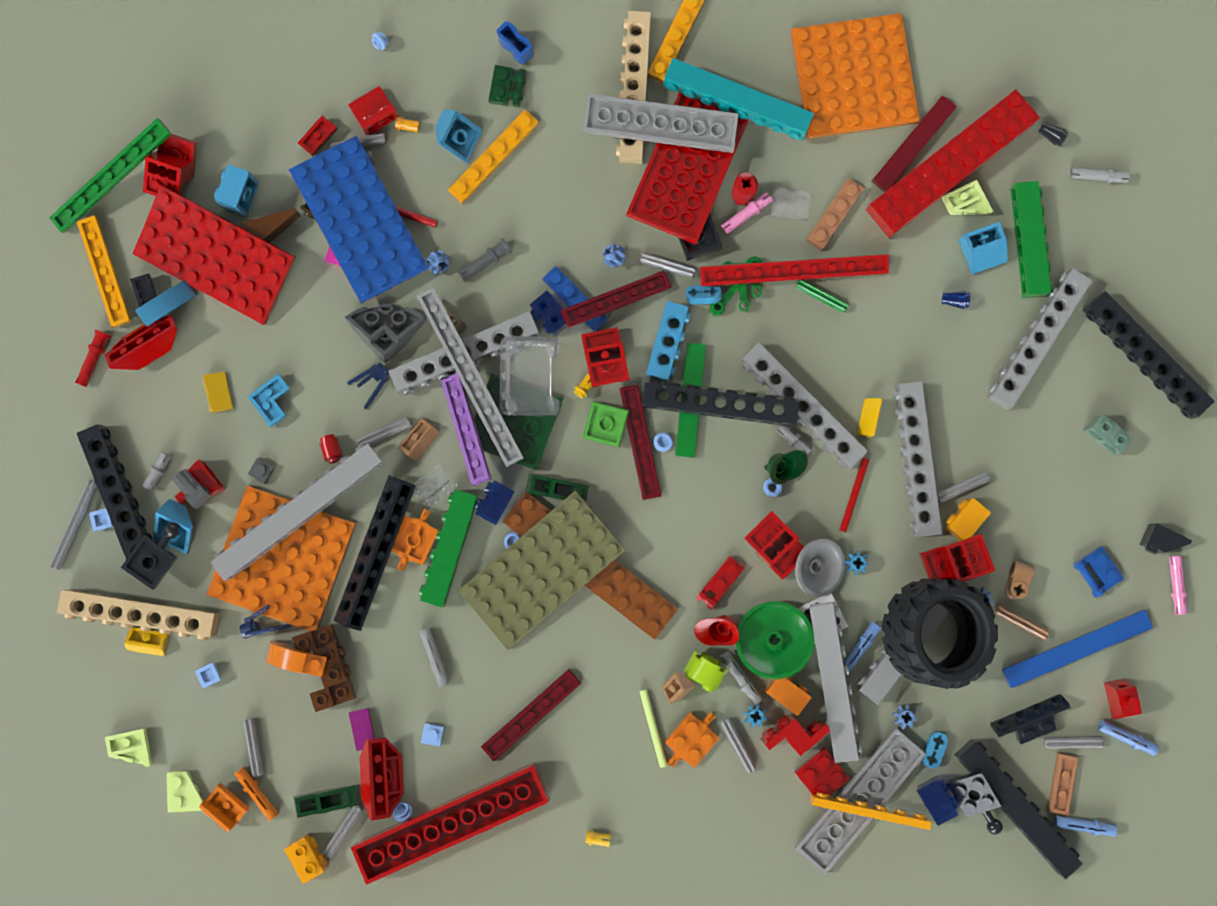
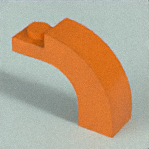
M270 641L265 661L285 670L322 677L327 657L291 648L289 644Z

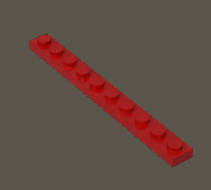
M889 254L700 266V286L888 274Z

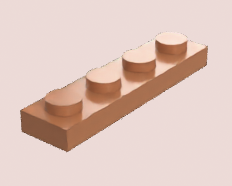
M848 178L806 241L822 251L864 188Z

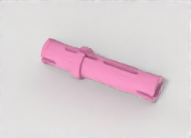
M765 192L755 201L751 200L747 207L720 225L725 234L728 235L753 215H758L761 209L773 202L771 196L768 197L769 194Z
M1182 556L1169 557L1174 614H1188L1186 603L1188 593L1185 591Z

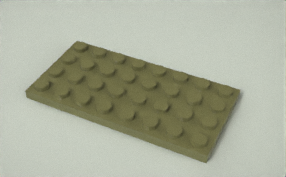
M574 491L458 591L508 650L626 549L579 493Z

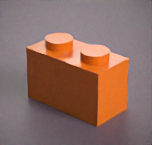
M792 677L782 680H771L764 691L795 715L799 716L812 698L808 695L809 690L801 684L798 687L793 684Z

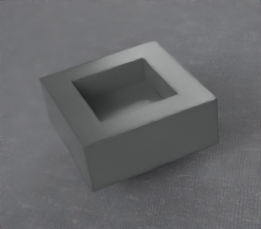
M257 458L248 475L266 484L275 467Z

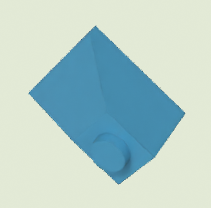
M443 109L436 124L437 142L461 161L468 163L483 130L458 111Z
M169 498L156 512L153 538L160 541L164 535L165 525L171 522L176 523L180 527V533L177 537L171 538L167 545L188 554L193 526L187 507Z

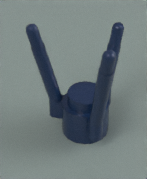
M380 362L347 382L348 385H351L368 375L357 384L359 388L372 378L377 382L381 380L365 404L364 409L369 407L384 383L389 380L387 378L389 372Z
M266 605L250 617L244 618L245 623L240 625V633L243 638L247 639L258 634L290 628L292 625L286 624L261 629L260 624L257 621H253V619L270 608V605Z

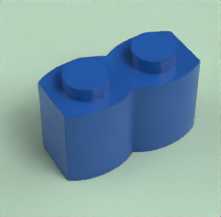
M505 21L496 30L500 45L505 50L511 52L513 58L518 63L524 65L533 57L530 41L525 36L520 35L512 23Z

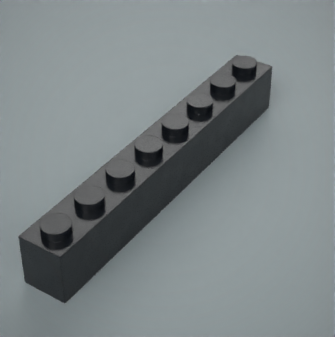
M972 739L968 741L954 756L969 773L984 769L1003 801L1002 807H1000L1002 811L1056 873L1066 880L1083 864L1078 859L1080 857L1079 853L1073 847L1069 848L1065 844L1067 841L1060 832L1056 833L1052 829L1054 826L1047 817H1042L1038 813L1040 811L1038 806L1032 801L1029 803L1025 798L1027 794L1019 786L1016 788L1012 783L1014 779L1006 771L1002 772L999 768L1000 763L993 756H988L986 753L987 748L980 741L976 742Z

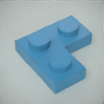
M276 374L247 397L268 425L273 427L287 416L276 401L291 389L281 375Z

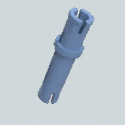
M871 622L864 634L858 637V642L843 661L844 664H848L849 673L867 648L873 645L872 641L882 630L874 622Z
M1104 719L1098 725L1099 731L1131 745L1135 750L1140 749L1151 756H1155L1159 750V745L1144 739L1142 735H1135ZM1112 730H1115V731H1117V732H1119V733H1121V734H1123V735H1125V736L1119 735V734L1113 732ZM1131 739H1134V740H1136V741H1138V742H1140V743H1143L1144 745L1138 744V743L1132 741Z
M1058 815L1054 817L1055 828L1088 832L1094 836L1101 834L1116 837L1117 835L1116 824L1102 823L1096 819L1089 821Z

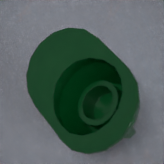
M800 450L791 451L786 454L777 453L769 459L768 464L764 468L768 471L771 481L774 484L780 485L800 476L807 467L808 458Z

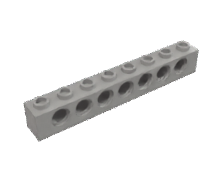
M1073 268L1061 274L1058 279L1059 285L1057 288L1054 287L1048 295L1049 301L1040 307L1038 311L1040 313L1039 317L1030 323L1028 327L1030 331L1020 339L1018 343L1020 347L1017 351L1014 350L1008 359L1010 363L1007 367L1004 366L999 373L1000 379L997 383L994 382L989 389L990 394L988 398L1006 410L1013 408L1092 282L1091 279ZM1065 287L1070 289L1071 295L1065 292ZM1055 303L1061 306V311L1055 308ZM1045 318L1051 321V327L1045 324ZM1035 334L1041 337V343L1036 341ZM1025 350L1031 352V359L1026 357ZM1015 366L1021 368V374L1016 373ZM1006 381H1008L1011 384V390L1006 389Z
M530 311L462 339V342L466 349L470 351L473 363L478 365L483 363L484 359L489 356L495 358L502 354L501 351L506 349L510 351L518 348L522 342L530 343L535 341L537 336H539V332ZM516 328L523 330L522 335L519 337L513 335V331ZM498 336L505 337V341L502 344H497L495 340ZM481 343L488 344L487 349L483 352L479 351L478 346ZM444 348L389 370L388 372L396 391L399 394L408 395L414 392V388L419 386L421 388L427 387L432 384L431 381L435 379L442 380L449 377V373L456 371L452 364L448 367L443 366L444 359L449 358ZM429 365L435 367L432 374H426L425 372ZM417 373L415 381H408L409 374Z
M760 343L756 344L742 358V367L748 373L752 372L756 376L755 380L761 386L765 385L770 390V395L776 396V399L784 400V397H786L784 390L790 389L793 391V398L797 402L806 404V412L798 409L797 422L802 427L806 426L810 430L809 434L816 441L820 440L824 444L823 448L829 454L833 453L838 458L836 461L843 468H852L868 452ZM757 363H765L767 369L760 371L757 368ZM771 376H778L780 384H773ZM812 416L820 418V425L817 426L812 423ZM827 429L833 431V439H828L825 436ZM840 443L847 445L846 453H842L839 450Z
M922 381L898 384L893 390V397L898 405V408H896V418L900 421L898 435L899 438H902L903 444L900 451L901 456L905 459L903 474L907 476L908 483L905 485V490L910 498L908 512L912 515L913 521L910 523L911 533L914 534V537L942 535ZM906 398L912 400V408L906 406ZM909 417L915 420L914 427L908 424ZM911 436H915L918 439L916 446L911 444ZM914 455L920 457L919 465L913 462L912 458ZM916 474H920L923 477L921 484L915 481ZM919 493L925 495L924 503L918 501L917 496ZM922 512H925L928 516L926 522L920 519Z

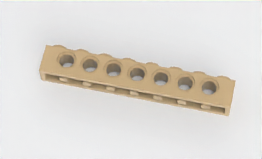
M628 11V18H624V30H627V36H623L622 47L626 48V54H622L621 66H625V72H621L620 84H624V90H620L619 98L646 101L651 12ZM639 31L641 34L635 36L632 32ZM638 49L640 52L633 54L631 50ZM637 67L639 70L637 72L630 71V68ZM630 85H636L638 88L636 90H630L628 87ZM621 138L620 145L616 146V156L620 157L619 163L642 164L643 141L634 140L635 143L633 145H627L625 141L628 139Z
M61 590L57 613L64 614V618L76 619V616L83 617V621L95 622V619L102 620V624L114 625V622L121 623V627L133 628V625L140 626V630L152 631V628L159 629V633L171 634V631L178 632V636L190 637V634L197 635V639L209 640V637L216 636L220 613L76 590ZM81 601L84 603V609L82 611L79 609V603ZM100 604L103 606V612L101 614L98 612V606ZM119 607L122 609L121 617L117 615V609ZM138 610L142 614L140 620L136 618V612ZM156 613H158L161 617L159 623H157L154 619ZM175 616L180 619L178 626L173 622ZM194 619H197L199 622L197 629L192 625Z

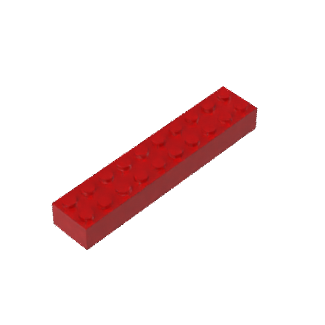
M1015 89L870 203L866 209L867 213L890 239L1032 127L1040 119L1039 115L1018 90Z
M533 762L411 817L405 822H400L354 843L351 850L365 884L368 885L549 803L550 797Z

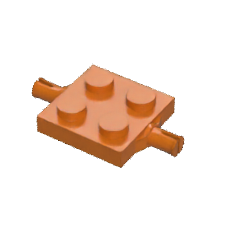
M424 509L419 519L411 518L407 515L404 516L392 548V552L401 558L396 569L404 572L408 561L424 566L439 531L426 522L431 511Z
M689 712L664 742L675 753L667 761L671 767L674 768L676 763L682 759L695 768L719 740V737L709 727L710 723L716 718L714 714L710 712L702 720Z

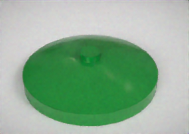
M772 601L759 604L750 609L738 625L739 639L736 647L743 664L759 677L770 680H782L792 677L804 669L812 657L814 651L813 628L807 617L798 608L788 603Z

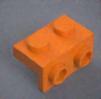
M222 783L218 784L208 798L199 805L204 814L211 817L226 832L233 829L250 809Z

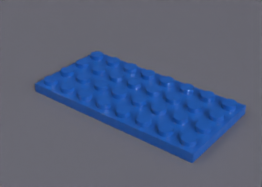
M357 136L288 169L361 304L428 270L425 260Z

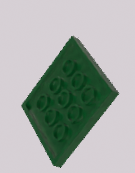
M491 373L486 387L524 457L516 463L537 471L563 398ZM476 412L474 421L483 451L501 458L478 412Z

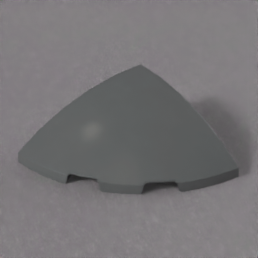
M385 303L379 304L375 308L367 309V307L357 309L345 316V320L363 342L386 364L413 338L426 321V317L409 307L402 309L395 307L394 304Z

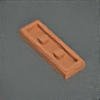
M1057 752L1047 811L1069 816L1079 757Z

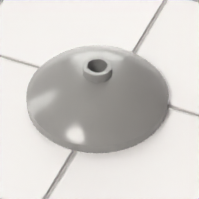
M823 538L815 539L801 550L796 561L795 574L800 588L805 593L816 597L825 596L834 591L840 584L844 575L845 559L841 548L835 542Z

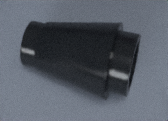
M1046 122L1042 124L1038 131L1053 145L1057 144L1058 146L1063 144L1069 134L1065 131L1066 129Z

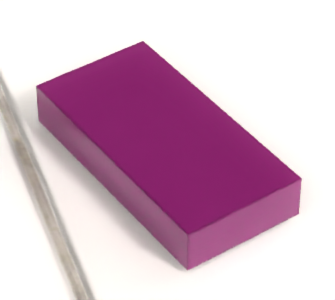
M369 708L349 712L356 751L363 749L366 740L375 739Z

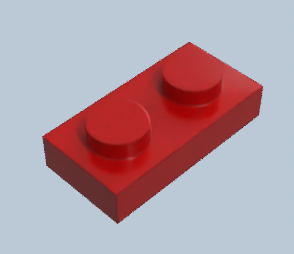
M322 115L298 141V145L313 157L338 129Z

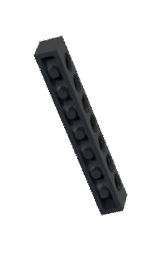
M1106 291L1099 294L1083 309L1086 317L1099 326L1101 333L1106 336L1108 335L1113 340L1114 346L1121 349L1126 354L1127 359L1135 363L1140 368V372L1153 381L1154 386L1162 390L1167 395V399L1181 409L1180 411L1185 417L1190 419L1200 417L1215 402ZM1103 312L1108 313L1109 319L1104 317ZM1117 325L1121 326L1122 333L1118 332ZM1131 339L1136 342L1135 347L1131 345ZM1144 353L1149 355V361L1145 359ZM1158 366L1163 369V374L1158 372ZM1172 380L1176 382V388L1172 386ZM1186 394H1188L1190 397L1189 402L1185 398Z
M650 380V383L645 382L642 400L643 408L796 427L799 402L795 398L784 397V400L776 399L774 395L757 397L756 393L751 392L741 395L735 390H726L725 393L718 392L719 389L712 387L702 390L699 389V386L688 385V388L680 387L678 383L662 385L661 381ZM660 392H668V398L660 400L658 398ZM680 394H686L688 399L681 403L677 401V397ZM698 397H706L707 402L704 405L697 404L696 400ZM720 398L726 401V405L721 408L715 405L716 400ZM737 401H743L745 408L737 410L734 405ZM758 403L763 404L765 407L764 411L760 413L754 410V406ZM781 406L784 412L781 415H776L773 412V408Z
M97 424L76 434L127 559L143 535L148 536L152 540L153 538L150 533H147L145 518L140 515L138 510L139 503L131 493L132 485L129 480H126L124 475L125 468L117 457L118 450L115 445H112L110 440L111 433L107 427ZM101 442L102 448L98 451L97 444ZM108 459L109 466L105 469L104 462ZM113 477L116 478V484L114 486L111 485V479ZM122 494L123 501L119 504L117 499ZM127 512L130 513V519L128 521H126L124 518ZM133 530L137 531L135 539L131 536ZM147 557L145 565L151 568L154 561L151 557Z
M388 475L333 620L340 625L358 631L362 630L415 490V484Z

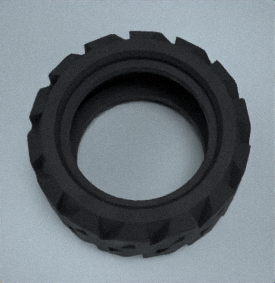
M930 578L912 581L901 588V594L893 596L887 606L889 613L884 614L882 631L885 633V637H882L885 653L890 656L889 661L896 671L915 683L945 689H958L967 686L971 681H976L986 672L985 666L991 664L997 650L994 648V645L998 641V625L994 624L996 615L991 604L983 601L985 596L977 588L967 586L968 583L958 580ZM943 602L950 608L956 619L957 640L951 653L944 660L935 664L927 656L923 648L921 630L923 621L930 609L936 604Z

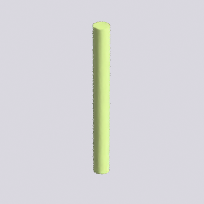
M647 689L641 690L639 692L660 768L666 767L668 765Z

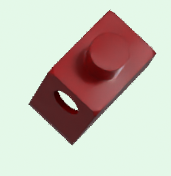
M198 459L188 469L197 482L204 485L210 491L211 497L226 489L205 461ZM182 491L175 495L176 500L183 505L187 502L185 499L186 495Z
M1125 679L1104 682L1112 719L1142 714L1135 685Z

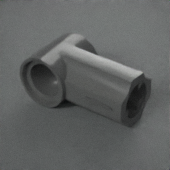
M187 469L178 472L172 479L186 495L185 499L195 509H198L212 496L210 491L204 485L198 483Z

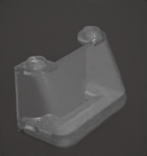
M522 336L502 338L500 344V411L502 415L557 416L559 401L556 397L551 396L552 358L556 357L560 351L558 338Z

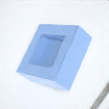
M106 508L89 513L93 532L113 527Z
M215 662L195 670L202 689L223 680Z
M425 723L421 743L440 747L445 726Z

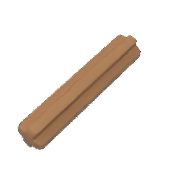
M997 605L994 610L997 616L1042 640L1047 639L1049 631L1002 605Z

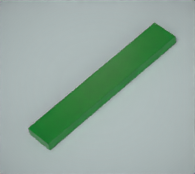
M687 343L682 387L688 388V385L699 386V389L702 388L705 344ZM681 394V403L688 399L686 394ZM701 396L696 400V403L699 405ZM679 413L675 456L694 458L699 415Z

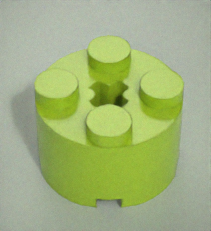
M695 649L683 671L686 673L685 677L693 683L699 682L702 684L703 689L712 693L713 690H718L729 668L727 666L723 668L720 666L722 663L720 660L705 652H702L700 655L698 650Z

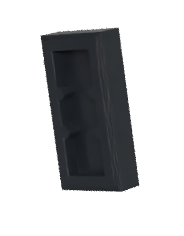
M149 273L130 279L139 307L157 297Z

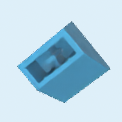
M1000 222L966 233L958 239L971 275L1008 262L1007 239Z

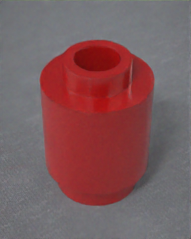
M334 434L325 435L320 438L319 445L324 461L329 462V464L339 462L343 454L338 438H335Z

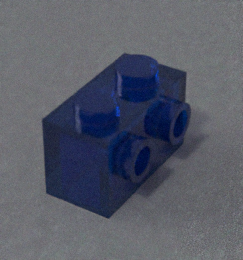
M547 290L529 304L532 309L530 311L531 315L536 320L540 319L543 322L542 328L548 335L552 333L555 337L567 327L560 312L563 308Z
M493 480L492 483H487L483 491L486 494L483 499H478L474 509H476V515L497 525L515 491Z
M937 775L918 785L917 793L939 826L958 816L960 805L954 796L951 798L949 795V787L945 780H940Z

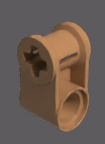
M1017 561L1012 563L1005 588V593L1010 599H1021L1027 595L1035 568ZM1014 587H1017V590H1019L1018 594H1016Z

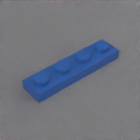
M557 266L542 278L568 307L588 300ZM602 315L584 323L595 332L608 321V318Z

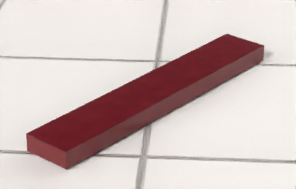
M942 95L871 182L884 192L891 188L957 106Z
M663 270L562 309L560 312L569 329L669 290L672 286Z
M636 384L619 388L623 408L630 411L627 419V428L642 500L660 497L661 491L639 386Z
M568 669L486 741L481 748L494 762L582 683Z

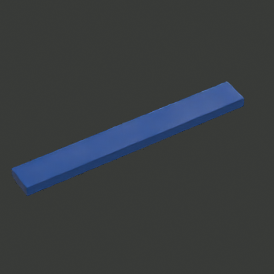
M1141 610L1002 669L1009 687L1013 688L1150 630L1153 626L1146 611Z

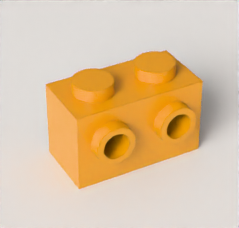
M974 498L964 499L958 505L959 510L956 514L952 513L945 522L947 524L944 528L959 541L972 537L991 512Z
M309 833L284 849L302 884L320 875L328 868L326 857L320 854L317 849V841Z

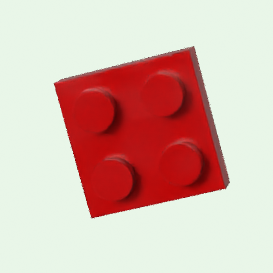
M824 747L794 771L811 794L817 795V792H821L830 796L850 780Z

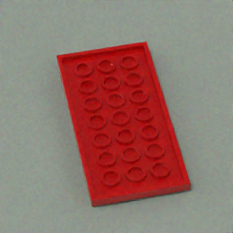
M680 92L674 102V105L721 111L718 107L705 105L700 100L688 98ZM738 117L733 153L657 143L628 208L626 217L696 245L749 119Z
M160 185L132 253L177 279L185 280L188 285L262 325L267 323L296 256L164 185Z

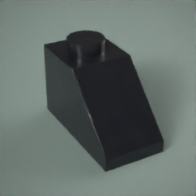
M1154 523L1148 524L1139 545L1145 547V551L1156 555L1157 553H1166L1189 545L1192 540Z

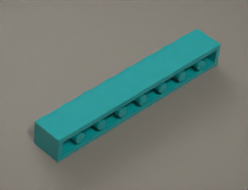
M672 58L664 77L663 86L670 91H677L688 98L698 99L703 104L713 105L723 112L736 113L741 119H749L759 126L769 127L777 133L782 132L795 140L803 141L814 114L675 58Z

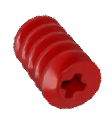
M746 172L736 177L731 193L736 204L745 206L751 200L753 201L758 189L757 178L753 174Z

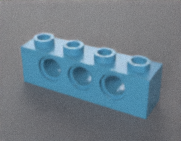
M666 301L646 377L668 382L669 378L673 379L675 367H672L674 360H678L681 349H677L679 341L683 342L686 331L682 329L684 323L688 324L691 314L687 312L689 307ZM676 320L679 323V327L671 328L669 322ZM666 338H671L674 341V345L668 347L663 341ZM661 356H666L669 359V363L662 365L658 359Z

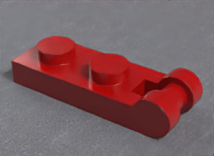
M729 556L696 598L699 601L705 602L707 604L706 607L712 610L745 568ZM709 590L715 593L713 598L707 595Z

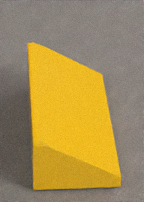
M219 372L203 375L210 411L218 413L233 409L226 373Z
M866 398L864 400L857 435L867 438L875 436L882 399Z
M133 627L130 628L124 645L130 651L164 656L169 634L159 633V631L154 630L145 631Z

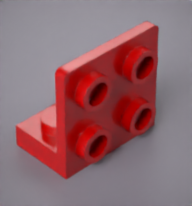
M380 86L348 104L366 136L380 130L399 117Z

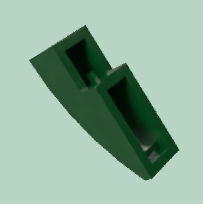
M529 474L525 492L564 501L574 491H577L586 502L589 485Z
M354 785L293 796L297 818L358 805Z

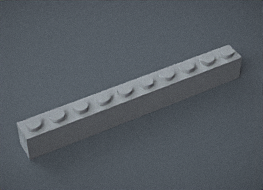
M364 443L359 445L353 455L345 456L339 461L340 464L337 467H331L323 473L325 476L320 480L315 479L310 482L308 489L294 494L292 501L288 504L287 502L281 504L277 508L278 511L273 515L265 516L259 526L249 528L245 532L247 535L241 539L233 540L229 544L231 547L224 551L223 549L214 555L215 559L211 561V564L222 579L230 581L381 467L384 461L372 445L368 443L366 445Z

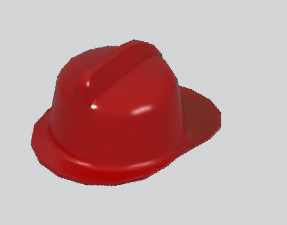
M727 615L703 619L694 627V634L705 645H734L739 639L738 622H735L733 618Z

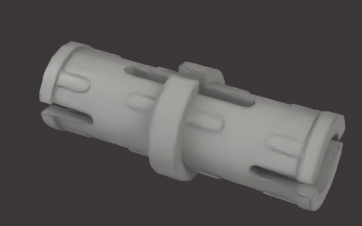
M781 426L776 431L788 442L790 447L793 446L796 450L803 451L806 455L813 449L800 438L801 435L799 433L796 434L788 426Z
M160 451L154 465L150 466V473L142 486L154 491L160 477L165 474L164 470L172 458L171 455Z

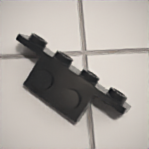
M1058 694L991 722L990 726L998 737L1015 731L1017 741L1023 744L1056 730L1053 715L1069 709L1070 704L1061 694Z

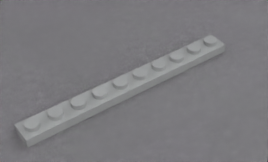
M432 287L417 295L424 312L506 467L523 459L524 457L435 288Z

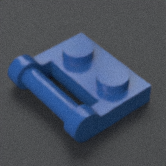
M1099 546L1073 564L1074 568L1079 570L1092 589V594L1095 598L1103 595L1105 591L1124 579L1102 546ZM1087 563L1102 583L1101 586L1097 584L1085 565Z

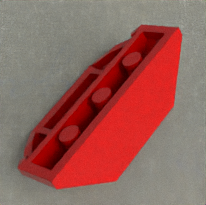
M167 315L149 327L144 324L122 337L113 346L111 351L105 354L108 367L110 369L140 370L171 351L177 331L173 317Z
M386 737L368 739L365 741L359 758L361 798L370 820L374 821L390 818L404 795L402 754Z

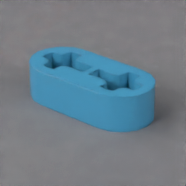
M693 285L688 287L685 292L688 303L693 305L714 304L722 299L721 288L718 285Z
M932 732L923 750L926 755L922 762L925 766L932 769L940 765L948 744V739L942 732ZM940 735L942 743H938L935 749L936 742L933 741L934 737L938 738ZM933 751H935L933 757L936 760L935 762L931 761V763L929 764L927 756H932Z

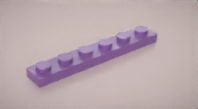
M455 373L442 379L441 382L471 484L476 486L492 478L465 387L458 374Z

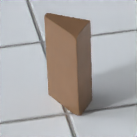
M421 418L398 448L414 461H417L440 432Z
M677 671L662 686V689L669 703L672 704L682 700L696 685Z

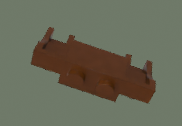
M333 624L292 637L295 649L308 653L313 651V654L327 657L321 677L324 689L310 693L315 712L356 698L350 679L351 669L349 664L345 663V650L339 644Z

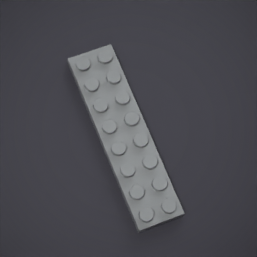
M587 94L583 133L733 153L738 114Z
M894 727L837 796L847 798L848 802L856 803V800L867 802V806L875 807L876 804L884 806L924 758L926 753ZM826 808L794 848L826 875L873 818Z

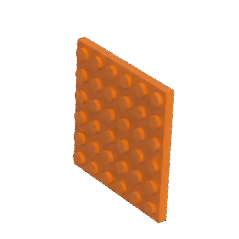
M902 13L791 28L790 32L802 107L814 113L807 129L808 139L916 124L920 121Z
M247 486L224 546V551L231 547L229 544L233 540L243 538L247 535L245 532L249 528L259 526L265 516L273 515L278 511L277 508L285 502L288 504L291 500ZM321 511L230 581H224L215 570L207 595L254 612L259 611L266 605H270V608L263 612L262 615L308 631L316 630L321 623L356 523Z

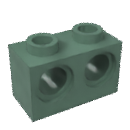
M1105 414L1095 416L1084 429L1090 437L1111 455L1122 454L1134 440Z

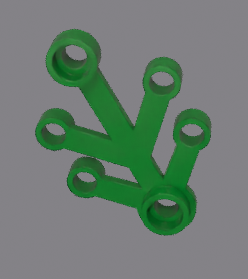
M753 256L748 258L745 263H759L763 261L761 258ZM726 261L723 263V265L744 263H732L731 261ZM760 282L752 283L751 295L754 298H759L763 293ZM746 283L729 284L732 286L722 296V299L718 303L710 305V313L716 317L721 316L725 311L726 303L738 290L740 298L738 308L741 312H747L750 308V302L747 300ZM758 289L760 291V294L755 295L753 293V290ZM746 303L748 308L743 309L741 304ZM715 305H720V306H721V310H719V311L715 310V309H714V306H715Z

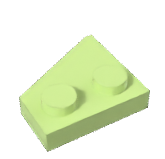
M977 180L942 197L950 215H990L994 212Z
M146 728L105 737L108 757L143 764L146 767L153 765Z
M189 770L167 772L168 813L203 811L199 808V805L203 802L199 794L200 791L197 785L193 783Z

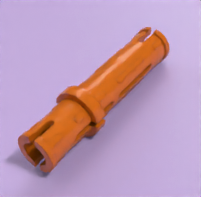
M242 767L234 774L244 787V792H248L268 821L279 814L257 785V780H253L245 767Z

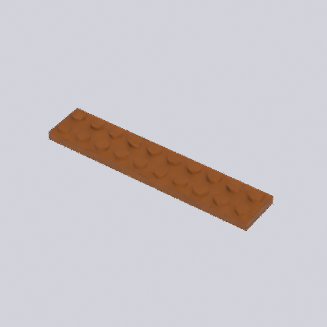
M525 492L502 522L517 534L523 536L550 513L551 510ZM615 560L584 585L654 640L678 610Z

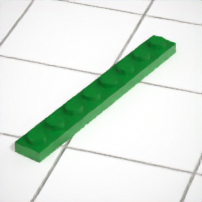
M156 118L53 213L49 219L61 233H65L143 162L147 155L151 154L168 139L172 133L160 119Z

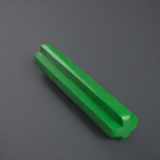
M804 279L799 280L796 284L798 290L842 313L849 306L847 302Z

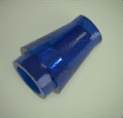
M966 291L942 293L941 304L964 310V308H969L970 293H966Z

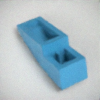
M184 280L135 311L145 325L149 327L196 297V294Z

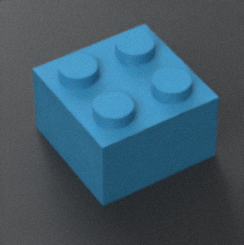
M227 165L221 174V184L215 191V201L226 211L247 217L260 182L249 171Z

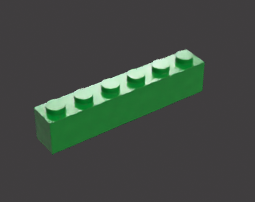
M1039 181L1015 183L1010 188L1022 298L1045 297L1051 293L1053 284L1052 280L1049 279L1051 266L1050 262L1047 261L1048 243L1045 242L1046 225L1043 224L1042 188L1039 187Z
M456 489L454 493H450L448 498L450 506L442 517L444 525L442 530L439 529L436 540H438L437 548H433L430 559H433L432 564L425 571L426 583L421 585L419 591L420 601L442 608L445 607L478 502V496Z

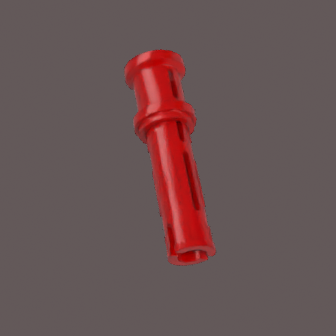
M96 329L91 344H88L89 351L75 381L76 384L84 387L88 386L100 355L105 353V345L108 339L112 337Z

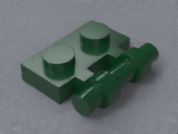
M495 65L488 102L490 104L507 106L508 99L513 100L512 106L520 107V102L524 96L522 93L523 85L526 84L527 79L525 77L526 70L519 69L518 75L515 76L513 75V68ZM511 83L516 84L514 92L510 91Z

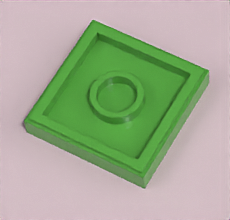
M592 401L582 438L620 448L630 411Z

